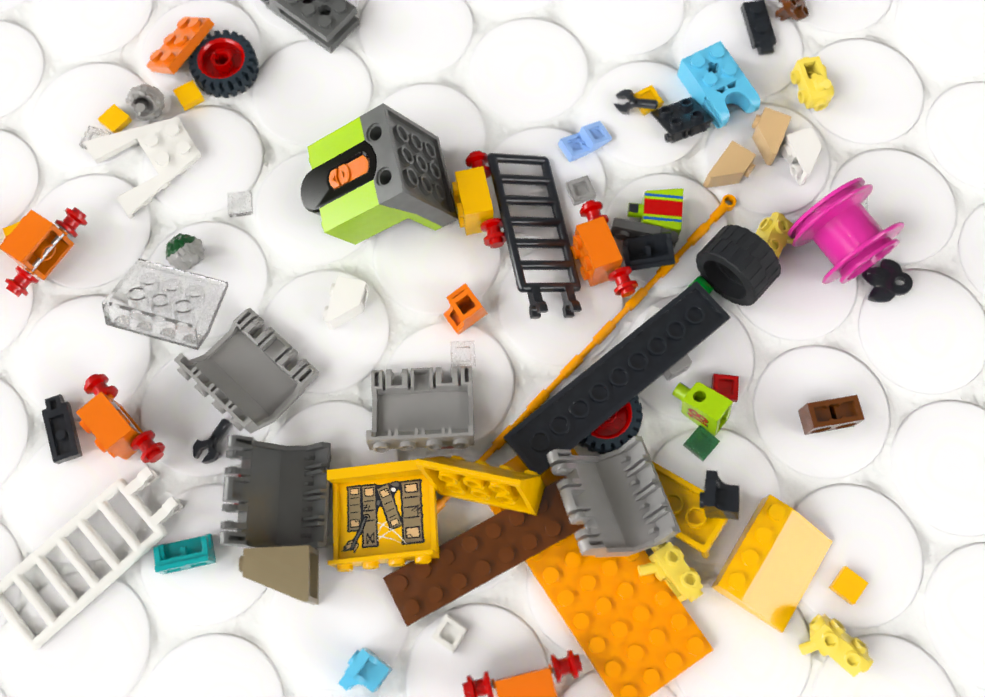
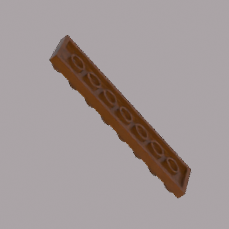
M564 476L545 487L537 516L505 509L439 546V558L431 559V563L415 564L414 560L383 577L406 626L412 625L571 536L578 530L585 528L584 525L570 524L569 516L566 513L557 483L567 477Z

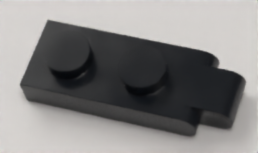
M757 0L742 3L741 12L752 48H757L759 56L773 54L776 38L765 1Z
M61 394L45 399L46 409L42 410L53 463L61 464L83 456L70 403L68 401L64 402Z

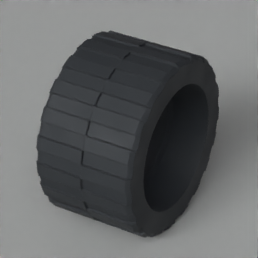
M739 225L722 227L696 256L697 269L700 275L714 288V291L726 300L741 306H751L781 274L779 259L768 243L756 233Z

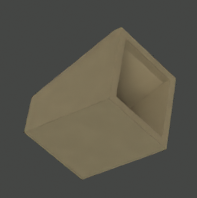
M310 545L243 548V555L239 557V571L242 572V577L299 601L319 605V551Z

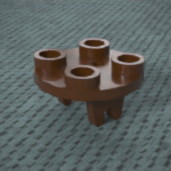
M778 0L779 3L782 2L783 7L775 12V17H780V21L789 18L800 21L809 16L805 0Z

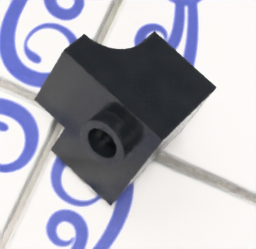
M706 470L704 492H700L699 507L704 509L705 517L739 520V485L725 484L720 480L718 471Z

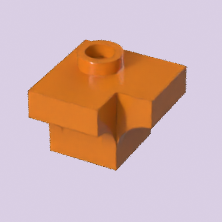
M466 283L446 297L450 303V308L443 315L458 335L488 314Z

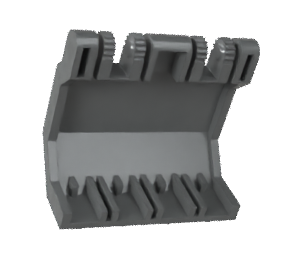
M228 435L226 448L233 450H227L226 457L242 460V467L230 466L225 468V475L231 476L224 477L222 501L229 503L222 504V511L238 513V522H221L220 529L236 530L237 532L221 531L219 544L246 548L310 545L315 549L326 548L330 482L327 480V470H330L331 443L319 442L308 446H284L256 441L253 437Z

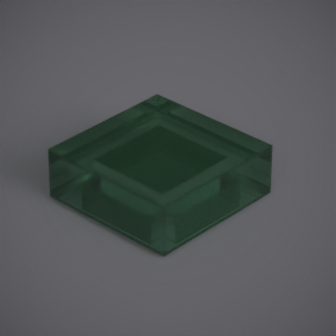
M699 425L683 446L703 462L720 441Z

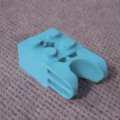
M721 41L681 60L677 76L691 97L713 118L712 123L716 128H722L728 123L730 112L726 106L727 104H735L745 113H753L759 109L760 97Z

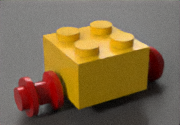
M473 151L465 159L466 165L472 169L456 171L455 181L451 182L453 199L458 212L460 228H465L466 235L487 232V236L483 239L484 244L493 249L500 248L506 242L505 233L501 232V228H503L501 218H493V206L486 180L491 176L489 167L485 165L488 162V155L482 151Z

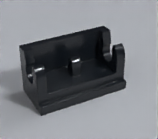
M671 231L623 239L622 248L625 267L629 266L632 271L675 264Z

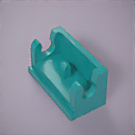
M212 534L155 546V573L169 574L216 563Z

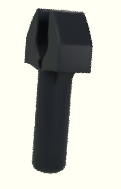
M624 89L616 94L618 99H627L629 102L623 105L614 103L618 111L625 115H629L630 110L634 107L657 109L658 107L657 100L634 98L633 91L629 89Z
M223 418L208 440H196L193 445L194 458L198 459L202 451L208 449V454L204 457L202 463L209 464L218 459L221 453L217 451V443L230 426L229 420Z

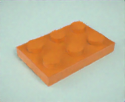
M182 18L177 23L176 30L165 37L162 47L151 54L150 61L146 66L152 72L174 75L215 24L209 18Z

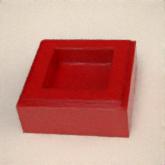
M713 374L711 389L731 401L737 402L739 376Z

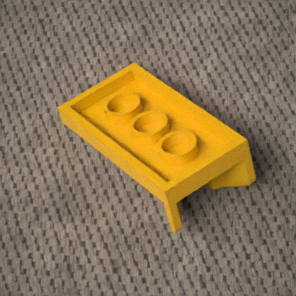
M652 461L681 530L675 537L701 552L702 557L707 559L709 557V550L729 519L705 517L704 509L699 507L700 492L704 491Z

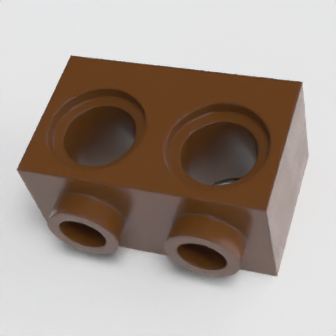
M858 395L807 403L798 410L804 435L854 427L865 420Z

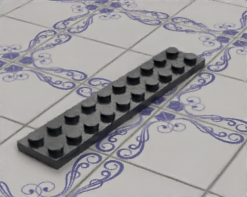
M695 281L513 428L503 439L530 471H534L541 476L550 468L546 456L547 453L555 449L571 451L729 321L731 317Z

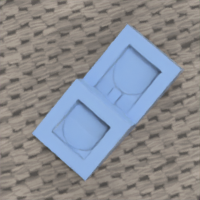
M597 121L581 127L579 133L561 138L558 146L568 161L571 162L604 146L611 141L612 137L601 121Z

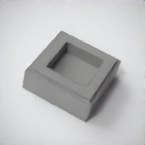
M588 175L568 181L565 184L574 206L596 198V193Z
M687 354L663 374L666 380L670 381L687 371L692 364V360Z

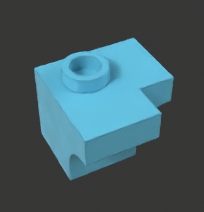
M362 648L360 651L357 650L348 661L349 666L338 684L346 691L351 690L355 685H363L373 693L378 690L393 668L368 648Z

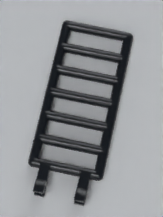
M501 153L488 154L487 160L517 289L519 292L528 294L530 319H539L541 313L548 312L547 304L543 301L541 292H561L564 318L574 317V312L582 310L580 302L576 300L575 292L580 291L581 284L548 157ZM498 163L541 165L543 176L500 174ZM503 184L546 186L549 197L505 195ZM508 205L551 206L554 218L510 216ZM513 226L556 227L559 239L515 238ZM518 248L562 249L565 261L521 260ZM523 270H567L570 282L526 283Z

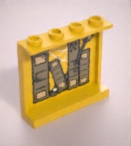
M417 459L327 470V480L333 484V560H328V565L337 568L338 572H350L356 566H363V569H377L379 564L389 563L390 567L404 566L405 561L415 560V564L431 563V559L439 558L436 490L415 464Z

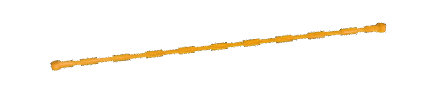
M725 195L720 205L710 215V218L692 233L687 242L675 254V264L661 266L656 271L657 274L625 303V307L612 321H608L598 331L590 344L579 355L574 356L560 371V375L527 405V409L511 426L508 425L492 442V446L478 460L485 462L497 449L499 450L506 443L503 437L531 413L535 412L550 397V393L581 365L588 353L597 344L602 343L616 328V324L645 298L653 285L660 278L666 276L679 262V258L708 232L709 227L714 222H717L727 211L733 210L736 205V198L733 195ZM725 201H730L732 205H727ZM443 496L441 499L438 498L436 500L437 514L446 506L445 503L451 497Z

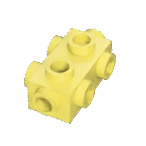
M819 56L812 58L804 57L798 60L790 75L791 82L798 85L799 102L801 104L804 103L806 109L814 108L815 111L825 109L834 96V87L827 78L826 67L822 64Z
M774 212L771 214V217H766L761 221L756 234L768 243L779 258L786 244L793 243L794 239L787 235L793 223L786 219L783 214Z
M665 542L652 547L651 549L654 553L648 557L652 563L637 566L640 576L655 573L659 581L665 580L680 602L688 599L691 603L703 594L701 590L703 585L700 582L699 574L692 567L689 568L684 561L682 551L676 545L673 546L671 542Z
M818 614L812 619L809 624L810 641L799 644L803 655L819 650L820 654L823 656L829 655L853 677L860 671L862 673L866 672L873 664V660L868 655L867 646L859 638H853L847 634L845 627L837 619H830L825 614L822 616Z

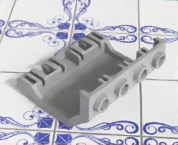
M248 308L233 321L230 330L204 355L189 360L180 353L174 361L180 366L177 371L186 380L193 378L197 382L194 387L204 397L209 394L215 399L211 404L220 413L224 414L227 411L232 416L229 421L239 431L245 428L251 434L275 422L318 377L319 371L312 364L309 365L306 359L301 360L288 371L286 367L295 360L298 352L275 332L272 327L266 328L264 332L254 339L252 336L263 326L264 320L251 308Z
M458 366L452 367V383H442L443 370L441 367H436V387H434L433 367L411 368V388H409L408 369H402V385H393L394 376L392 369L386 370V389H384V371L372 370V431L366 430V442L369 450L383 453L389 451V449L413 451L416 448H427L429 450H439L442 447L448 446L464 449L474 445L472 366H461L460 386H458Z
M634 436L619 449L600 456L572 455L571 451L567 449H555L547 453L546 456L550 467H552V473L556 476L567 477L557 483V487L560 491L566 513L569 516L570 524L584 525L585 527L574 534L582 556L595 555L596 558L630 556L663 544L681 532L642 436Z

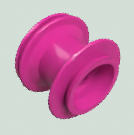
M863 178L853 179L832 191L805 212L788 231L787 235L794 239L792 243L794 247H800L813 240L834 265L824 276L823 284L831 283L840 278L841 284L849 282L879 262L900 243L895 237L904 228V222H898L883 230L861 204L873 189L871 184L864 185L865 180Z

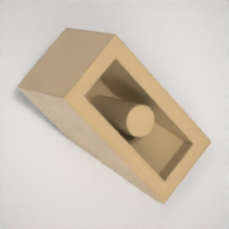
M765 107L762 115L757 114L754 119L752 128L755 131L752 139L765 163L771 166L779 151L792 116Z
M732 140L708 173L703 186L711 188L737 184L744 176L748 178L756 166L752 164L756 154Z

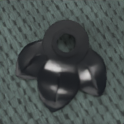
M882 259L880 267H871L862 273L863 279L874 287L868 296V300L873 302H889L896 295L907 294L913 285L912 278L907 273L902 272L901 266L897 262L890 259ZM901 280L904 284L897 285L895 281Z

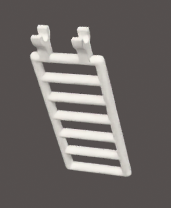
M146 466L129 484L122 478L116 480L0 581V611L29 649L33 651L39 649L166 536L167 531L162 524L185 506L179 499L175 500L171 496L156 513L153 514L137 494L159 478V475L153 469L150 470ZM118 492L125 496L154 532L142 543L108 503ZM99 509L133 550L122 561L119 560L87 520ZM78 527L112 568L101 580L67 539ZM57 545L91 587L80 598L75 595L46 558V555ZM35 564L39 566L70 606L58 618L24 575ZM13 583L17 584L48 625L37 636L33 634L3 594Z

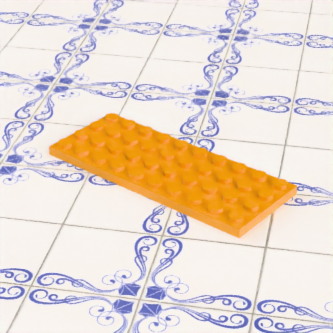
M573 448L571 450L572 455L579 456ZM518 456L503 464L513 468L514 471L524 472L529 470ZM550 467L540 477L546 487L564 476L554 475L551 470L552 467ZM488 505L494 515L505 510L504 508ZM572 534L525 561L613 697H649L714 650L665 580L659 581L655 573L645 576L639 575L638 565L652 563L645 550L630 556L598 558L595 555L582 556L577 544L578 541L575 535Z

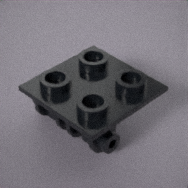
M692 97L651 111V115L667 131L664 134L667 143H675L682 140V137L686 139L688 135L692 137L695 134L705 132L710 127V122H713V118Z

